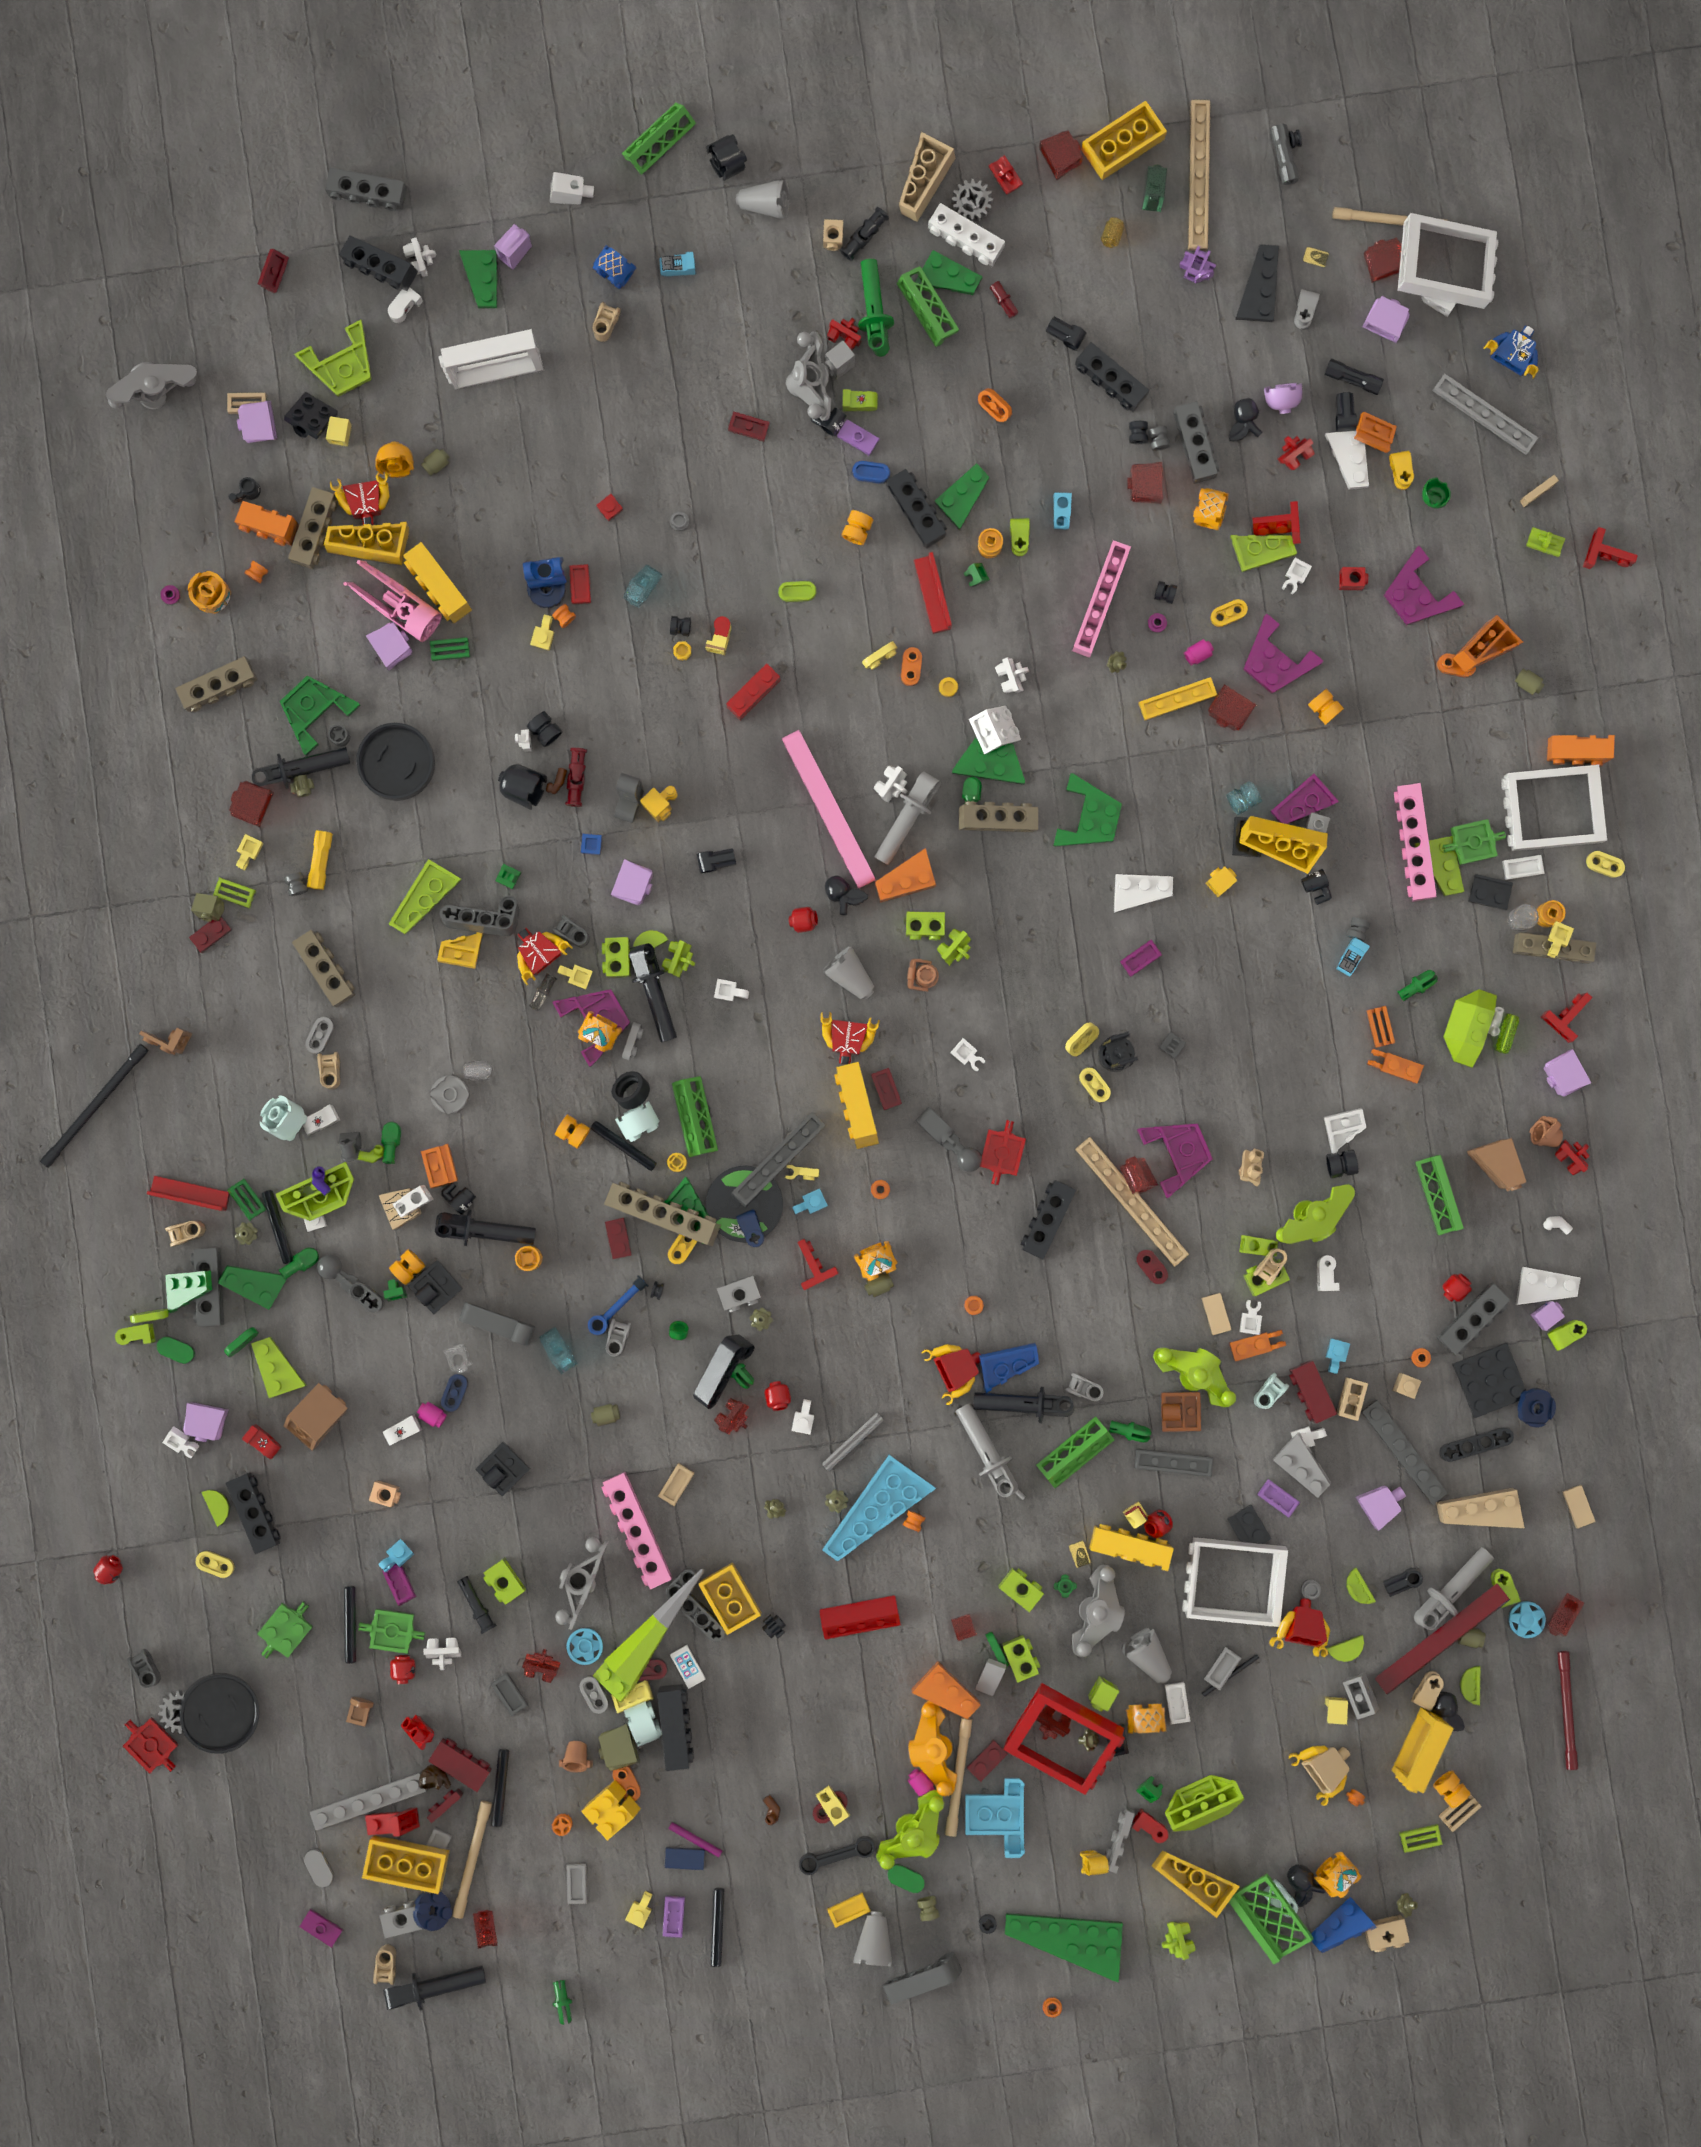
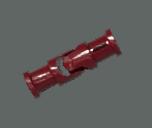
M575 747L570 748L572 756L571 763L569 764L570 772L567 778L568 800L565 802V805L582 807L581 792L584 791L585 777L583 771L586 770L584 761L587 749ZM570 781H572V782H574V783L581 782V784H580V785H575V784H572Z

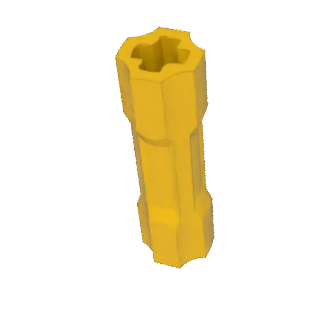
M315 831L313 857L307 882L308 888L324 890L327 860L333 835L330 832Z

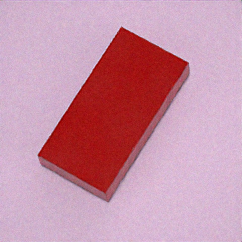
M570 565L572 604L591 603L589 565Z

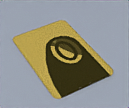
M1307 247L1303 261L1325 267L1329 253Z
M1083 1541L1069 1546L1077 1568L1091 1563Z

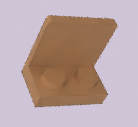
M176 1028V1030L170 1033L168 1043L145 1031H140L139 1033L144 1036L143 1040L156 1046L161 1045L159 1049L173 1055L175 1053L182 1054L192 1036V1033Z

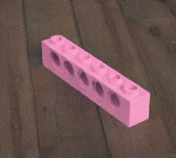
M1113 540L1074 644L1073 652L1090 658L1128 557L1130 546Z
M1421 783L1397 786V792H1394L1395 803H1399L1400 808L1396 813L1398 822L1402 823L1399 835L1400 841H1404L1405 848H1402L1403 860L1407 859L1408 867H1404L1405 877L1410 880V886H1407L1408 897H1412V901L1434 899L1437 896ZM1411 800L1414 802L1415 807L1408 810L1404 807V802ZM1409 819H1414L1418 825L1416 828L1411 829L1407 826L1406 822ZM1417 838L1420 841V845L1416 848L1411 847L1409 840ZM1420 857L1423 864L1418 867L1414 866L1412 859ZM1423 876L1425 884L1417 885L1414 881L1415 877Z
M626 1472L604 1481L602 1491L605 1497H609L612 1502L610 1509L613 1515L617 1514L620 1520L617 1522L621 1533L625 1532L628 1538L625 1542L630 1551L633 1550L636 1556L633 1558L636 1567L641 1568L644 1574L641 1575L644 1585H649V1588L652 1589L672 1580L671 1572ZM616 1491H623L625 1499L622 1501L617 1500L615 1497ZM626 1508L631 1509L633 1517H624L623 1510ZM638 1526L641 1529V1535L634 1536L631 1533V1528ZM639 1545H648L649 1552L646 1554L641 1553ZM655 1562L657 1570L649 1571L647 1563Z

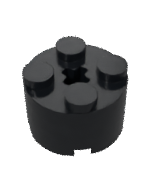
M733 134L730 136L726 135L706 146L707 154L711 153L712 156L710 163L718 177H723V181L745 170L744 162L747 161L745 153L739 150L738 142Z

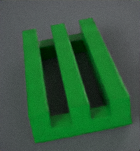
M468 637L430 641L432 661L470 657ZM465 643L462 646L435 648V646ZM465 650V653L437 656L435 654L437 652Z
M245 1179L228 1188L227 1191L249 1221L266 1211V1208ZM241 1185H242V1186L245 1188V1190L248 1192V1194L250 1195V1197L253 1199V1201L255 1202V1204L258 1206L259 1210H256V1208L253 1206V1204L251 1203V1201L249 1200V1198L246 1196V1194H245V1193L243 1192V1190L241 1189V1187H240ZM235 1189H236L237 1192L240 1194V1196L243 1198V1200H244L245 1203L248 1205V1207H249L250 1210L253 1212V1214L250 1213V1211L248 1210V1208H247V1207L245 1206V1204L242 1202V1200L240 1199V1197H239V1196L237 1195V1193L235 1192Z

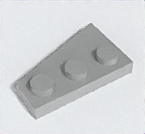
M1125 1808L1124 1812L1121 1811L1118 1818L1120 1825L1118 1830H1114L1112 1834L1111 1849L1108 1848L1105 1854L1108 1860L1109 1871L1116 1874L1119 1868L1116 1866L1117 1858L1122 1857L1124 1851V1843L1122 1841L1127 1839L1135 1815L1134 1811L1129 1808Z

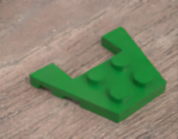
M308 675L279 701L306 756L319 745L306 729L335 703L349 717L361 706L357 701L331 689Z
M1070 773L1066 791L1085 795L1077 833L1057 828L1053 846L1113 842L1122 803L1075 774Z

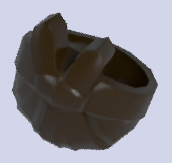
M435 1765L427 1766L420 1774L419 1786L421 1789L436 1788L439 1790L442 1785L446 1789L451 1786L446 1772Z

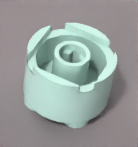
M278 1096L280 1098H272L261 1111L260 1116L263 1119L260 1122V1126L281 1140L292 1141L302 1125L306 1123L307 1116L304 1114L301 1106L286 1097Z
M649 1101L645 1103V1107L641 1104L625 1112L622 1119L620 1117L615 1119L626 1140L629 1139L630 1142H633L641 1137L642 1132L647 1131V1133H650L658 1128L660 1121Z
M650 1701L642 1702L624 1710L625 1716L629 1720L628 1725L638 1747L662 1736L658 1719L654 1720L656 1717Z

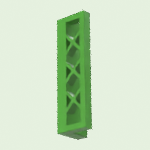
M675 103L636 139L622 155L642 175L684 136L696 122L683 105ZM685 115L689 123L684 127H679V120ZM669 129L674 130L673 138L665 140L666 132ZM655 142H660V150L657 153H651L652 145ZM641 155H647L646 163L640 167L636 160Z
M920 266L901 275L897 282L899 289L935 347L941 345L945 338L957 333L959 328ZM918 274L921 284L913 282L911 276ZM922 290L930 293V300L923 298L921 295ZM932 306L940 309V316L933 314L931 311ZM941 323L949 324L952 330L945 333Z
M701 1076L673 1082L672 1087L688 1156L694 1157L718 1151ZM690 1082L696 1083V1093L692 1091ZM696 1101H698L701 1104L700 1111L696 1109ZM701 1119L706 1125L704 1130L700 1127L699 1122ZM705 1138L709 1140L711 1147L709 1149H705Z
M1441 1155L1416 1161L1415 1164L1437 1234L1442 1235L1464 1229ZM1431 1161L1433 1170L1428 1175L1423 1172L1421 1164ZM1430 1180L1438 1183L1439 1188L1436 1194L1428 1189ZM1436 1198L1444 1202L1445 1206L1442 1212L1434 1208L1433 1204ZM1442 1216L1449 1219L1450 1228L1441 1230L1439 1222Z
M1094 1417L1036 1466L1052 1486L1056 1488L1111 1444L1114 1438L1098 1418ZM1096 1424L1101 1428L1095 1434H1090V1429ZM1079 1438H1084L1083 1444L1075 1446V1442ZM1064 1450H1069L1067 1457L1060 1458V1454ZM1048 1463H1054L1051 1470L1048 1472L1044 1470L1043 1467Z

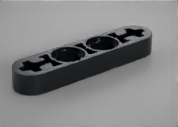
M1498 1428L1447 1443L1440 1448L1439 1453L1445 1461H1456L1507 1446L1513 1442L1514 1434L1508 1428ZM1503 1431L1504 1433L1509 1434V1436L1506 1437L1507 1441H1504L1503 1439L1496 1440L1498 1444L1495 1445V1438L1492 1434L1495 1433V1437L1502 1436ZM1485 1436H1488L1491 1440V1444L1488 1447L1481 1445V1439ZM1465 1442L1472 1444L1473 1448L1469 1453H1465L1462 1449ZM1458 1444V1450L1461 1453V1455L1458 1456V1452L1452 1453L1451 1458H1449V1456L1444 1455V1453L1447 1452L1446 1448H1449L1450 1450L1457 1449L1455 1445Z

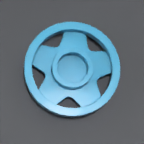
M1523 1601L1513 1606L1509 1613L1508 1622L1512 1631L1518 1636L1533 1638L1543 1631L1546 1618L1543 1610L1537 1604ZM1529 1605L1536 1607L1537 1610L1532 1611ZM1520 1607V1612L1514 1613L1515 1610ZM1542 1618L1541 1625H1539L1538 1621ZM1512 1622L1518 1624L1517 1630L1514 1628ZM1529 1630L1534 1632L1532 1634H1526Z
M580 1628L574 1631L568 1638L567 1653L577 1664H592L602 1654V1638L593 1629ZM579 1632H584L582 1636L576 1635ZM593 1634L597 1637L598 1641L593 1640ZM570 1642L574 1645L572 1652L570 1650ZM599 1650L598 1655L594 1658V1651ZM582 1656L586 1661H580L577 1658Z

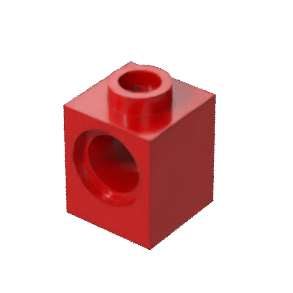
M1342 567L1339 571V590H1363L1365 585L1368 584V573H1365V567ZM1350 575H1356L1359 581L1357 583L1352 582Z

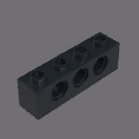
M351 235L339 253L347 267L351 269L356 267L366 276L371 274L381 283L386 281L396 290L401 288L408 291L418 273L411 263Z
M1092 342L1076 359L1075 365L1077 370L1084 375L1090 376L1091 381L1096 386H1102L1108 396L1119 400L1120 405L1124 409H1130L1134 412L1147 397L1149 389ZM1098 363L1101 369L1095 370L1091 365ZM1112 375L1116 380L1109 382L1106 377ZM1127 387L1130 393H1122L1121 388Z
M904 469L886 480V485L927 549L946 537L945 531L947 528L942 520L938 521L935 516L937 512L932 504L928 505L925 500L927 496L922 488L918 489L915 484L917 480L912 472L908 473L907 469ZM905 488H910L913 493L905 495L902 491ZM915 504H920L923 509L917 512L912 507ZM925 520H930L933 525L927 528L922 523Z
M1056 1180L1053 1183L1049 1182L1045 1193L1048 1195L1045 1201L1041 1200L1037 1207V1210L1040 1212L1037 1218L1033 1217L1029 1224L1031 1231L1029 1235L1025 1234L1020 1245L1023 1246V1251L1044 1260L1076 1192L1075 1189ZM1053 1196L1059 1197L1061 1201L1060 1205L1056 1208L1050 1204ZM1044 1214L1052 1216L1051 1224L1045 1225L1042 1222ZM1037 1231H1041L1044 1234V1239L1041 1242L1034 1240V1234Z
M249 1472L226 1482L225 1484L254 1553H260L280 1544V1533L272 1525V1514L265 1508L264 1504L266 1501L264 1495L259 1493L257 1489L258 1481L255 1475ZM245 1489L251 1492V1498L249 1500L245 1499L243 1496V1491ZM252 1507L258 1509V1517L251 1515L250 1510ZM259 1525L266 1528L265 1535L259 1534Z

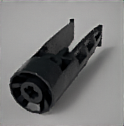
M1129 1031L1114 1034L1100 1045L1098 1059L1106 1070L1120 1072L1130 1067L1135 1061H1138V1057H1134L1133 1045L1126 1039L1130 1037Z

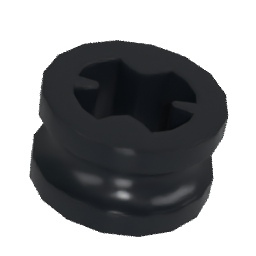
M1297 129L1295 132L1289 131L1291 148H1295L1296 145L1301 147L1302 137L1300 130Z
M657 1281L654 1282L650 1295L651 1298L657 1297L660 1300L664 1283L658 1284Z
M985 1914L980 1918L979 1927L983 1933L991 1934L996 1930L997 1922L994 1916ZM987 1919H990L991 1923H993V1926H989V1929L982 1925Z

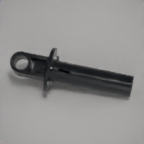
M346 747L285 762L284 758L281 759L279 753L277 754L276 764L256 768L251 774V779L257 786L283 781L285 788L289 789L288 782L291 783L290 778L350 764V759ZM257 772H263L266 775V779L263 782L255 780L254 776Z
M650 943L632 947L629 956L637 977L631 981L632 983L641 981L640 983L643 984L660 1042L677 1038L659 980V975L667 973V970H660L654 947Z
M472 1210L468 1211L467 1216L442 1212L436 1217L435 1234L441 1238L461 1239L464 1242V1246H467L468 1238L471 1239V1237L534 1245L536 1228L474 1220V1218H471Z
M1040 1387V1393L1038 1392L1037 1396L975 1392L974 1410L1036 1413V1418L1038 1417V1422L1041 1424L1044 1416L1069 1417L1074 1412V1404L1070 1397L1045 1395L1044 1387ZM1062 1403H1069L1070 1408L1063 1411L1060 1409Z
M483 1965L425 1981H420V1978L417 1979L416 1973H412V1983L383 1990L387 2010L416 2002L421 2011L423 2010L422 2003H425L424 1999L485 1984L486 1978Z

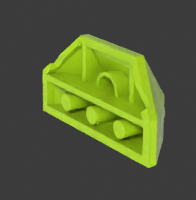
M1478 989L1455 1001L1443 1036L1454 1062L1473 1068L1483 1049L1495 1014L1497 995Z
M347 1162L325 1171L324 1182L331 1188L330 1192L325 1196L312 1184V1177L276 1193L275 1195L283 1212L312 1221L345 1206L354 1182V1177Z
M1209 1775L1176 1790L1168 1809L1165 1811V1815L1173 1832L1195 1830L1230 1814L1244 1800V1797L1236 1781Z

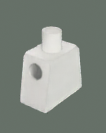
M553 172L550 203L581 204L582 197L593 198L594 186L583 185L584 178L581 176Z

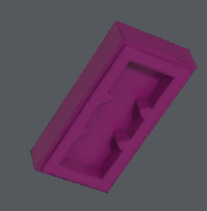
M1151 939L1121 960L1120 963L1129 976L1132 977L1162 956V954Z
M395 1564L386 1573L384 1570L382 1571L398 1606L417 1597L403 1566L399 1568Z
M312 1909L309 1910L299 1926L331 1948L343 1931L342 1928Z

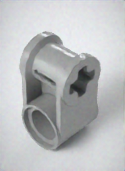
M1301 289L1294 318L1297 328L1306 329L1310 326L1318 304L1319 293Z
M612 1319L606 1343V1352L610 1356L617 1357L623 1353L631 1323L625 1324ZM614 1342L620 1346L619 1352L615 1354L610 1351V1345Z
M1071 1374V1382L1065 1391L1091 1401H1099L1103 1397V1388L1099 1384L1077 1374ZM1092 1387L1100 1389L1098 1397L1094 1398L1089 1395V1390Z

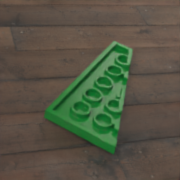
M1006 1913L1005 1935L1119 1983L1122 1922Z

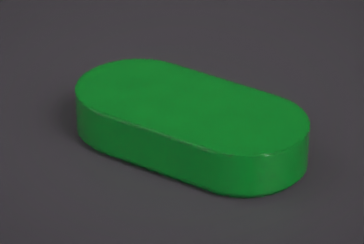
M255 1327L247 1329L225 1348L224 1353L228 1357L234 1356L250 1343L259 1332Z
M163 1337L157 1342V1351L167 1358L182 1364L189 1363L194 1359L195 1351L189 1344L172 1337Z
M993 1632L985 1634L998 1662L1007 1665L1006 1668L1009 1667Z
M894 1864L887 1872L888 1880L892 1884L911 1893H919L924 1888L923 1876L903 1865Z

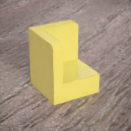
M329 418L326 435L329 444L348 447L352 426L349 419Z
M1326 1697L1325 1705L1328 1707L1327 1722L1330 1724H1347L1348 1700L1339 1697Z

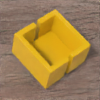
M616 1780L589 1801L581 1811L592 1824L597 1823L596 1829L607 1841L629 1823L641 1809L630 1796L624 1800L621 1806L619 1805L620 1800L627 1792Z

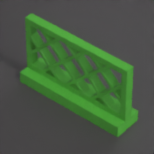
M1268 1874L1237 1890L1229 1901L1273 1964H1276L1282 1957L1313 1940L1311 1933ZM1266 1881L1270 1887V1892L1259 1890V1884ZM1243 1893H1255L1254 1901L1247 1900ZM1258 1894L1269 1897L1268 1905L1257 1902ZM1271 1898L1278 1899L1282 1903L1281 1908L1270 1906ZM1256 1907L1266 1909V1917L1258 1916L1255 1912ZM1269 1910L1280 1913L1279 1921L1268 1918ZM1283 1914L1292 1917L1293 1925L1282 1922ZM1267 1923L1278 1925L1277 1933L1270 1932L1267 1929ZM1281 1927L1292 1929L1291 1937L1281 1935ZM1294 1930L1303 1932L1306 1938L1302 1940L1293 1938ZM1279 1939L1289 1941V1947L1282 1950L1278 1944Z

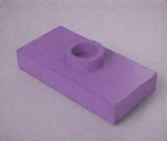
M848 419L837 434L838 438L868 456L871 455L879 442L878 437Z
M1267 1479L1257 1493L1259 1497L1288 1518L1300 1503L1269 1479Z
M665 1896L664 1937L682 1938L685 1897Z

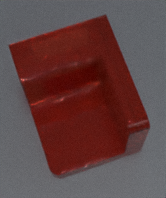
M970 1614L951 1619L957 1641L976 1636Z

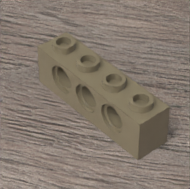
M312 487L288 557L292 563L314 569V566L319 563V551L321 547H324L326 530L332 524V512H335L338 506L334 493ZM320 507H324V513L321 515H317V509ZM318 525L319 529L317 532H310L312 526ZM307 543H313V547L310 550H304Z
M244 656L175 689L184 709L188 712H197L207 703L214 704L219 701L220 697L225 695L231 696L242 687L249 688L253 686L254 682L258 679L249 660ZM233 674L239 675V678L236 682H231V676ZM221 682V688L214 690V684ZM199 690H204V695L201 698H196V693Z
M973 801L965 802L964 805L959 807V830L1035 832L1038 830V807H1032L1030 803H1023L1021 806H1014V803H1002V806H995L994 802H984V805H977V802ZM977 811L983 814V821L977 818ZM996 812H999L1002 815L1001 821H998L995 818ZM1014 813L1020 815V822L1014 819Z
M310 930L294 940L292 944L331 1004L337 1008L355 996L353 992L355 987L350 980L346 981L343 974L345 972L340 964L336 965L333 961L334 955L329 948L325 949L322 942H324V939L320 933ZM318 947L319 954L312 957L311 949ZM324 963H328L330 966L326 973L321 971V966ZM339 979V987L333 989L331 986L332 981Z
M1521 932L1515 934L1513 954L1587 964L1594 962L1595 942L1570 939L1566 948L1561 946L1558 955L1552 958L1547 956L1553 943L1548 941L1549 936Z

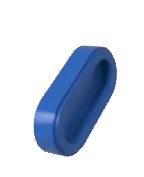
M858 461L852 468L853 476L858 481L882 484L890 477V469L883 463Z

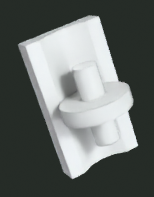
M417 237L412 238V243L403 246L405 257L416 256L417 261L411 262V264L418 271L417 275L421 274L422 277H426L428 273L424 260L427 261V265H432V259L436 257L435 250H429L428 245H424V252H421Z
M1012 658L1002 659L1003 662L997 665L995 669L1000 677L1008 675L1009 680L1001 683L1003 692L1019 693L1024 691L1021 682L1026 681L1025 673L1029 672L1028 667L1022 668L1020 662L1014 665Z
M888 766L884 771V775L889 778L887 783L878 781L874 786L875 791L880 797L889 803L893 796L897 798L900 793L907 794L908 791L904 788L907 784V781L904 780L907 774L899 766L897 768Z
M435 1638L428 1639L424 1655H426V1659L439 1658L432 1659V1665H439L440 1670H445V1664H452V1657H461V1650L458 1647L456 1638H446V1648H439V1639Z

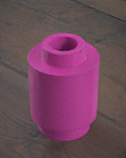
M1202 639L1188 647L1184 655L1192 666L1211 657L1214 649L1209 641Z
M429 1401L426 1404L422 1403L417 1411L419 1414L418 1418L432 1427L440 1428L447 1417L444 1410Z
M917 1768L908 1775L910 1777L908 1782L918 1796H923L929 1791L935 1790L933 1782L922 1770Z

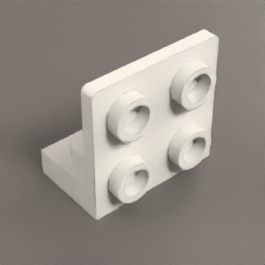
M1007 706L984 710L969 719L984 754L1002 745L1021 740L1019 730L1015 726Z

